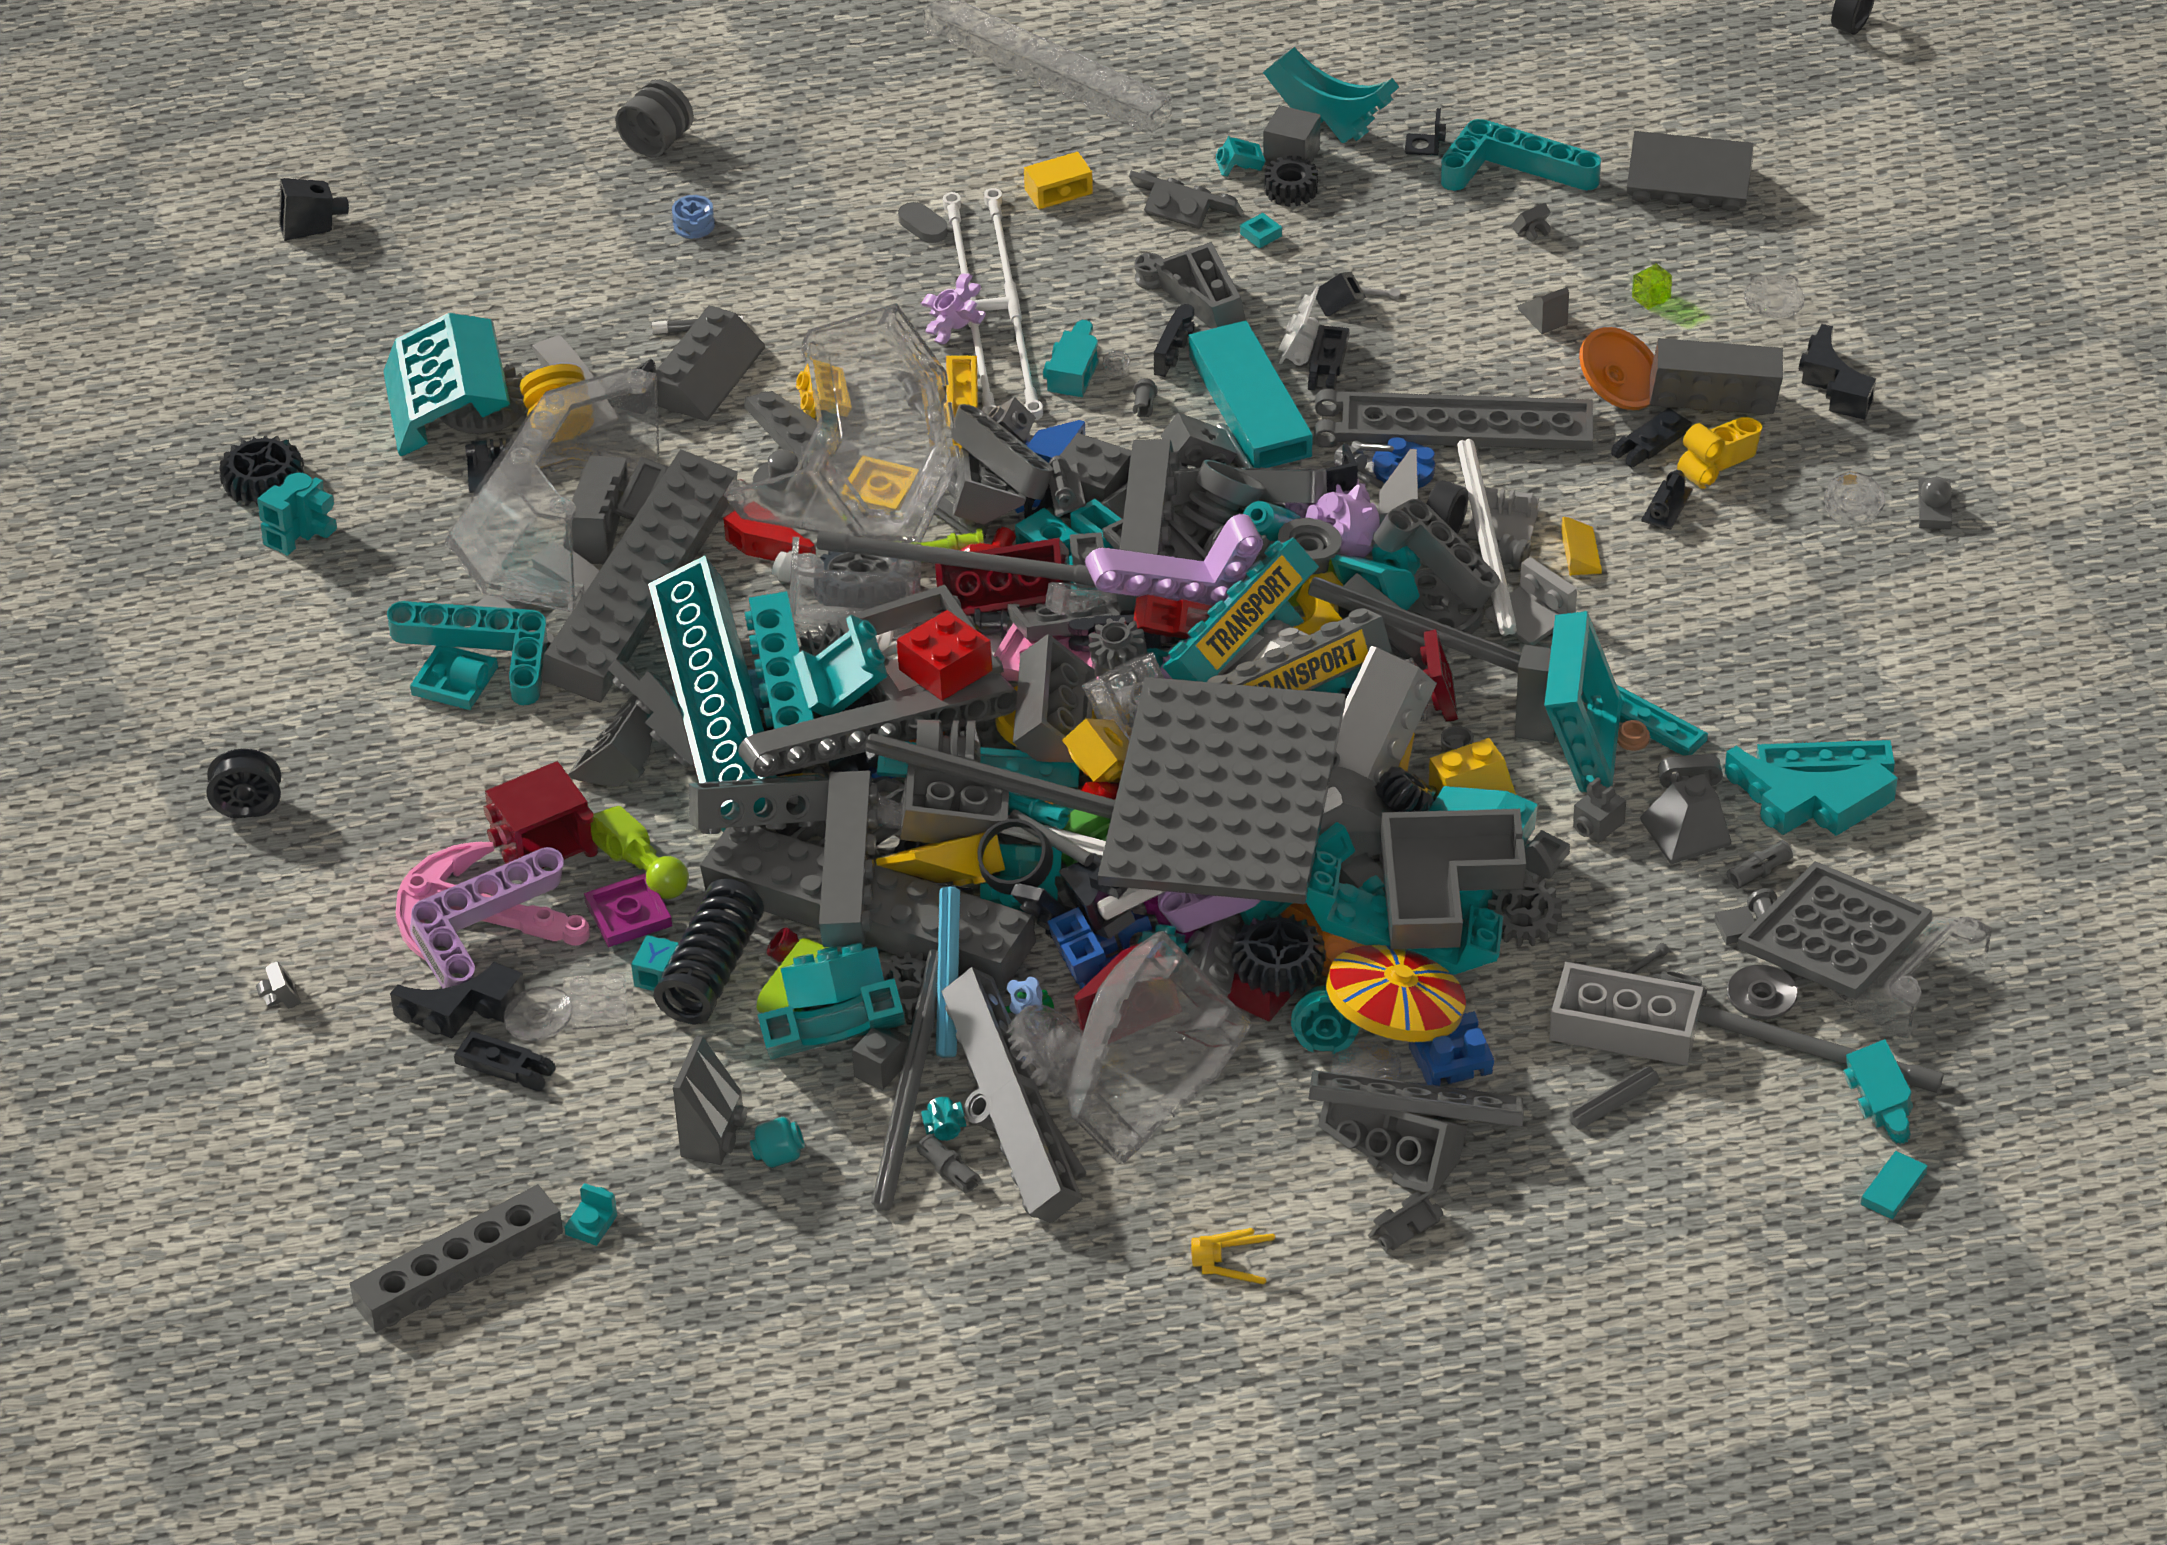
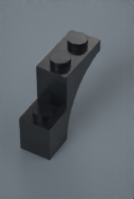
M1821 324L1817 334H1812L1807 349L1808 354L1803 353L1800 359L1799 371L1803 372L1802 384L1827 389L1826 399L1830 400V412L1865 420L1874 401L1876 378L1859 373L1846 365L1833 349V326Z
M493 962L475 978L456 986L423 990L397 984L391 991L390 996L393 1014L400 1021L414 1023L426 1028L427 1031L434 1035L441 1034L452 1039L474 1011L483 1018H493L504 1023L524 999L526 992L523 973Z

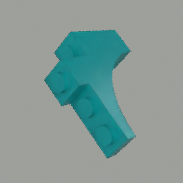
M1293 47L1263 71V74L1290 108L1320 114L1321 123L1325 121L1343 144L1351 138L1358 141L1367 134L1369 129L1366 126L1375 119L1373 114L1378 111L1376 106L1379 110L1387 106L1394 100L1391 94L1399 88V85L1393 78L1376 85H1356L1341 81L1314 66L1296 47Z
M1737 745L1726 751L1724 774L1731 783L1738 784L1749 793L1753 801L1761 803L1760 817L1766 826L1773 827L1781 835H1785L1809 819L1814 818L1821 828H1826L1837 836L1895 801L1898 778L1875 759L1869 763L1847 770L1804 772L1766 763L1746 753Z

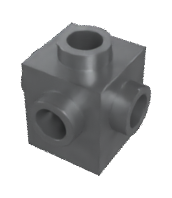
M1015 397L1001 406L995 407L988 414V416L1023 444L1029 440L1030 435L1028 433L1036 417Z

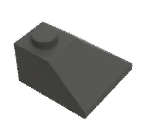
M1703 774L1672 783L1640 817L1641 822L1670 864L1730 846L1732 843L1719 797Z

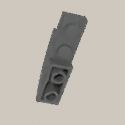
M616 659L608 668L615 676L612 681L625 693L631 691L637 696L638 699L635 703L643 711L651 715L645 722L653 729L650 735L663 746H666L668 743L676 751L673 755L674 758L686 768H689L690 765L695 767L676 694L658 674L647 671L641 677L627 663Z

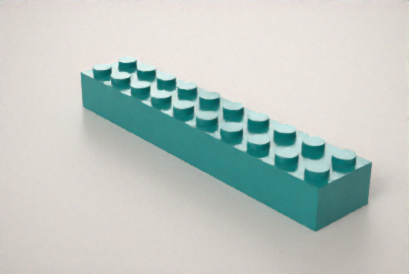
M703 556L649 583L700 783L774 778L777 776H757L739 756L738 750L742 741L750 735L764 732L723 578L708 558ZM760 798L754 803V813L764 809L766 804L765 798ZM732 800L725 801L720 809L721 815H726L732 810Z

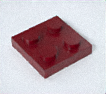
M1437 630L1423 632L1425 646L1420 647V652L1424 665H1428V669H1424L1423 672L1437 683L1431 695L1436 711H1442L1445 722L1459 720L1453 673Z

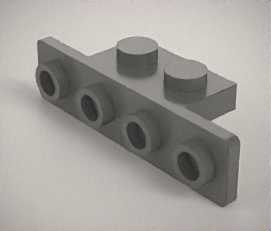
M1141 170L1140 173L1130 171L1129 178L1134 186L1151 190L1144 208L1146 214L1200 229L1209 208L1242 217L1244 212L1238 200L1231 195L1224 193L1221 196L1214 195L1208 189L1201 186L1190 188L1174 178H1168L1166 181L1157 178L1155 174L1146 170Z
M1240 913L1208 924L1203 931L1198 929L1194 932L1188 941L1187 947L1190 950L1183 962L1185 971L1182 982L1194 989L1202 982L1221 996H1228L1231 992L1235 973L1231 949L1233 948L1236 934L1240 933L1242 925H1245Z

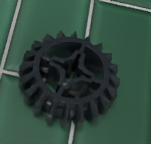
M267 435L260 439H256L253 436L250 441L241 439L239 446L231 445V450L224 453V458L220 461L219 467L220 481L227 492V496H232L235 502L242 500L246 506L252 501L258 506L257 499L272 486L280 487L283 485L287 476L293 473H305L303 457H301L297 446L291 445L289 440L281 441L279 436L269 439Z
M1279 912L1277 917L1271 918L1265 914L1261 921L1253 918L1250 925H1242V930L1235 936L1233 948L1231 949V958L1233 959L1235 974H1239L1241 983H1248L1250 990L1260 988L1263 996L1269 991L1275 992L1277 997L1281 992H1287L1292 996L1295 989L1305 992L1307 984L1315 985L1317 976H1321L1324 969L1326 950H1324V940L1321 935H1318L1316 926H1309L1306 919L1297 921L1294 914L1289 918H1283Z

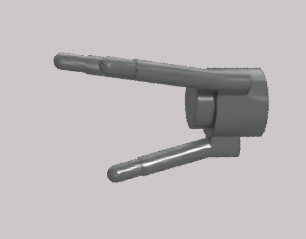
M1356 440L1353 441L1349 447L1358 464V479L1367 484L1370 482L1381 489L1385 483L1363 471L1367 465V457L1363 451L1392 452L1394 447L1380 444H1363ZM1342 445L1334 455L1335 466L1342 465Z

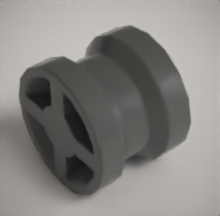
M1144 253L1135 259V283L1139 287L1149 290L1160 287L1155 264L1156 261L1163 259L1160 255Z
M1505 533L1498 544L1502 565L1508 563L1514 569L1521 571V563L1530 556L1531 541L1526 539L1515 540L1513 535Z

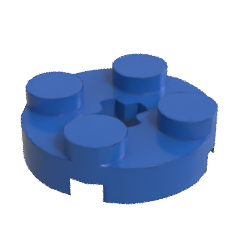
M1394 437L1388 441L1387 445L1394 447L1392 452L1376 451L1373 456L1372 470L1376 478L1383 483H1386L1410 449H1417L1418 489L1426 486L1435 474L1434 451L1429 447L1405 441V439L1400 437Z

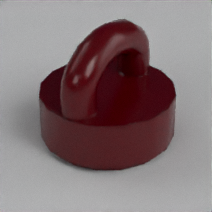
M787 927L780 929L771 939L767 947V955L777 962H783L800 941L798 935Z

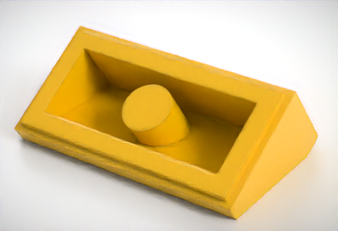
M1562 517L1561 534L1569 575L1602 574L1593 527L1569 517Z

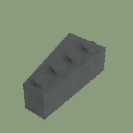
M589 456L585 468L581 470L579 484L565 516L567 532L565 533L564 546L573 550L591 564L604 565L612 553L620 516L616 515V507L629 483L627 458Z

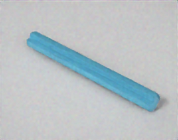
M942 887L939 891L936 1054L942 1058L955 1057L957 1054V1030L953 1020L945 1010L946 1002L941 992L958 978L960 890L956 887Z

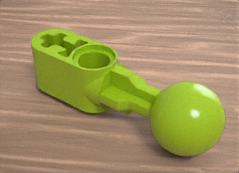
M614 806L594 813V821L591 823L592 839L614 861L625 860L628 863L634 864L640 870L644 869L646 871L647 886L652 891L659 893L662 899L676 898L686 890L689 883V872L686 865L673 856L658 857L656 855L657 851L650 845L649 834L645 827L624 808Z

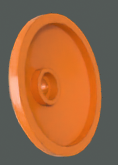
M1602 327L1591 332L1581 345L1579 359L1584 377L1593 391L1606 402L1622 409L1640 410L1650 405V373L1654 354L1649 347L1635 335L1620 328Z

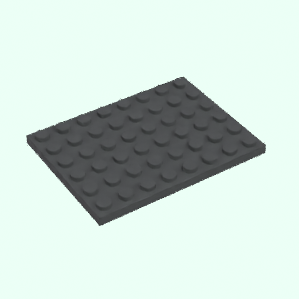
M1145 677L1098 872V884L1103 886L1305 904L1345 708V694Z

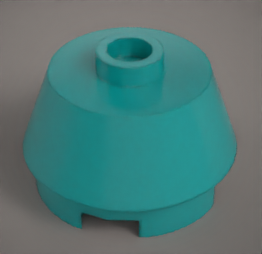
M1326 985L1316 986L1308 990L1296 1004L1291 1015V1027L1294 1035L1305 1049L1313 1053L1314 1050L1322 1052L1332 1051V1054L1344 1051L1353 1043L1360 1029L1359 1026L1348 1020L1335 1008L1328 996Z

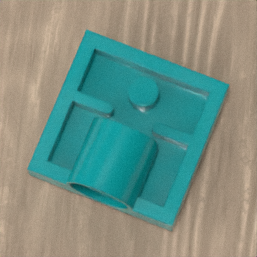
M436 646L411 683V695L471 710L498 669L497 658L455 647Z

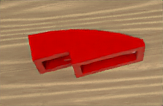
M1147 594L1136 598L1134 621L1137 622L1138 629H1143L1144 632L1187 639L1190 637L1188 632L1193 626L1202 620L1205 622L1210 617L1207 612L1212 606L1184 599L1176 601Z

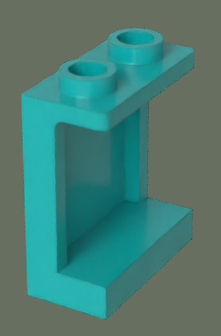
M854 615L846 618L849 631L817 656L802 650L793 657L808 708L823 716L840 713L888 676L884 664L885 657L879 649L876 639V629L869 621L862 620Z

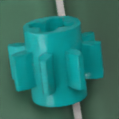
M937 1097L929 1102L928 1110L921 1111L926 1135L934 1133L935 1137L941 1141L954 1139L959 1135L960 1127H966L967 1125L962 1103L957 1102L953 1104L949 1097Z

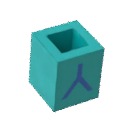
M647 935L631 963L634 986L654 991L679 943Z

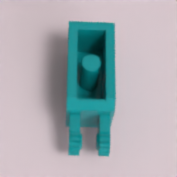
M1082 319L1077 321L1072 331L1064 330L1060 341L1054 343L1052 358L1050 361H1046L1043 369V379L1047 380L1048 392L1083 398L1099 363L1097 357L1098 340L1094 335H1091L1093 324L1090 320Z
M1886 1039L1847 1054L1848 1068L1844 1069L1843 1073L1850 1089L1857 1088L1861 1096L1857 1101L1864 1118L1871 1117L1876 1128L1884 1126L1892 1142L1899 1143L1900 1145L1901 1143L1905 1144V1142H1908L1911 1133L1907 1116L1910 1115L1913 1108L1912 1094Z

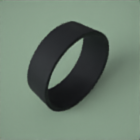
M1007 819L1000 821L990 827L981 838L978 847L980 871L986 883L994 890L1003 894L1011 895L1017 883L1038 887L1045 881L1053 865L1051 843L1042 831L1025 820ZM1013 827H1025L1034 830L1041 840L1042 854L1038 865L1030 874L1021 879L1007 881L994 877L986 870L983 865V854L986 846L995 835Z

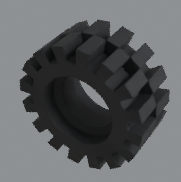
M1287 156V160L1279 157L1277 158V163L1272 160L1269 166L1265 168L1266 196L1269 195V200L1271 201L1276 199V204L1278 205L1285 202V206L1290 207L1291 203H1295V206H1301V201L1305 204L1309 203L1310 198L1314 199L1318 192V169L1316 170V165L1311 164V161L1308 159L1302 161L1300 156H1297L1296 160L1292 159V156Z

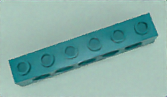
M788 592L750 597V611H746L744 614L747 631L754 630L755 634L749 636L752 655L759 654V659L754 660L757 679L763 678L764 683L759 684L761 702L768 703L769 708H763L766 727L777 729L812 720V710L808 708L793 659L800 651Z

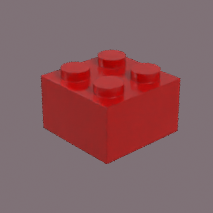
M948 610L896 639L899 670L941 701L993 671L991 640Z

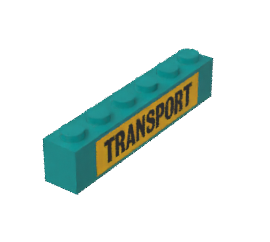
M1294 537L1284 543L1278 540L1268 547L1264 552L1267 557L1263 561L1255 562L1247 569L1245 573L1248 577L1243 582L1242 580L1236 582L1228 589L1226 593L1229 597L1224 602L1222 600L1217 602L1208 610L1207 614L1210 617L1205 622L1202 620L1193 626L1188 632L1190 638L1186 642L1181 641L1169 651L1168 654L1171 658L1162 667L1172 679L1207 682L1211 677L1217 676L1317 570L1319 566Z

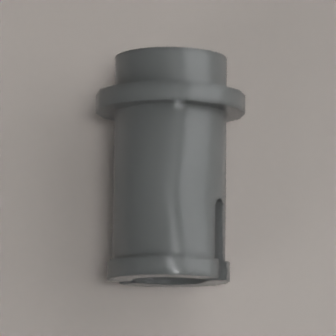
M1143 378L1133 388L1135 395L1133 413L1136 414L1138 412V417H1149L1153 412V400L1157 396L1158 388L1153 380Z

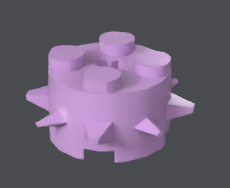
M1357 484L1348 494H1344L1340 485H1336V492L1324 494L1315 505L1308 507L1306 518L1320 519L1331 524L1339 531L1342 537V544L1338 555L1364 558L1372 551L1373 547H1370L1373 534L1380 526L1379 514L1375 504L1369 503L1363 497L1361 485Z

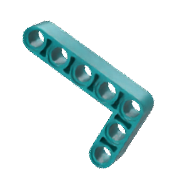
M1484 119L1470 121L1441 159V185L1445 189L1452 191L1461 190L1466 187L1485 160L1581 190H1593L1600 184L1601 157L1598 154Z
M399 601L388 608L387 619L390 636L398 643L512 651L509 671L512 700L516 704L524 706L531 705L539 699L542 686L544 654L548 643L546 618L539 611Z

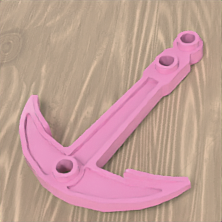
M472 842L448 847L427 856L406 875L397 892L396 922L403 941L417 956L425 960L409 931L413 906L425 898L455 886L445 882L453 872L455 876H459L473 863L494 851L493 842ZM484 893L481 894V895L484 896V897H492L491 895H488V894H484ZM518 904L481 920L519 929L524 934L551 941L564 940L565 943L573 946L584 944L590 937L589 923L582 916L572 915L567 917L565 913L554 911L549 907ZM452 906V907H450V908L453 909V910H462V909H463V908H461V907H459V906ZM425 919L419 920L420 922L425 923Z

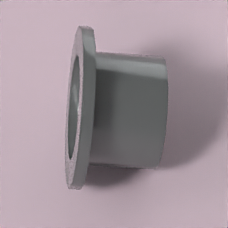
M1294 519L1285 523L1279 530L1278 540L1281 543L1294 537L1319 566L1312 575L1326 573L1329 568L1330 559L1334 558L1341 550L1342 537L1339 531L1331 524L1320 519Z

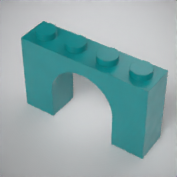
M895 978L860 987L861 994L859 996L830 1007L795 1012L791 1005L757 1014L770 1060L863 1036L872 1028L889 1029L905 1025L904 1013Z

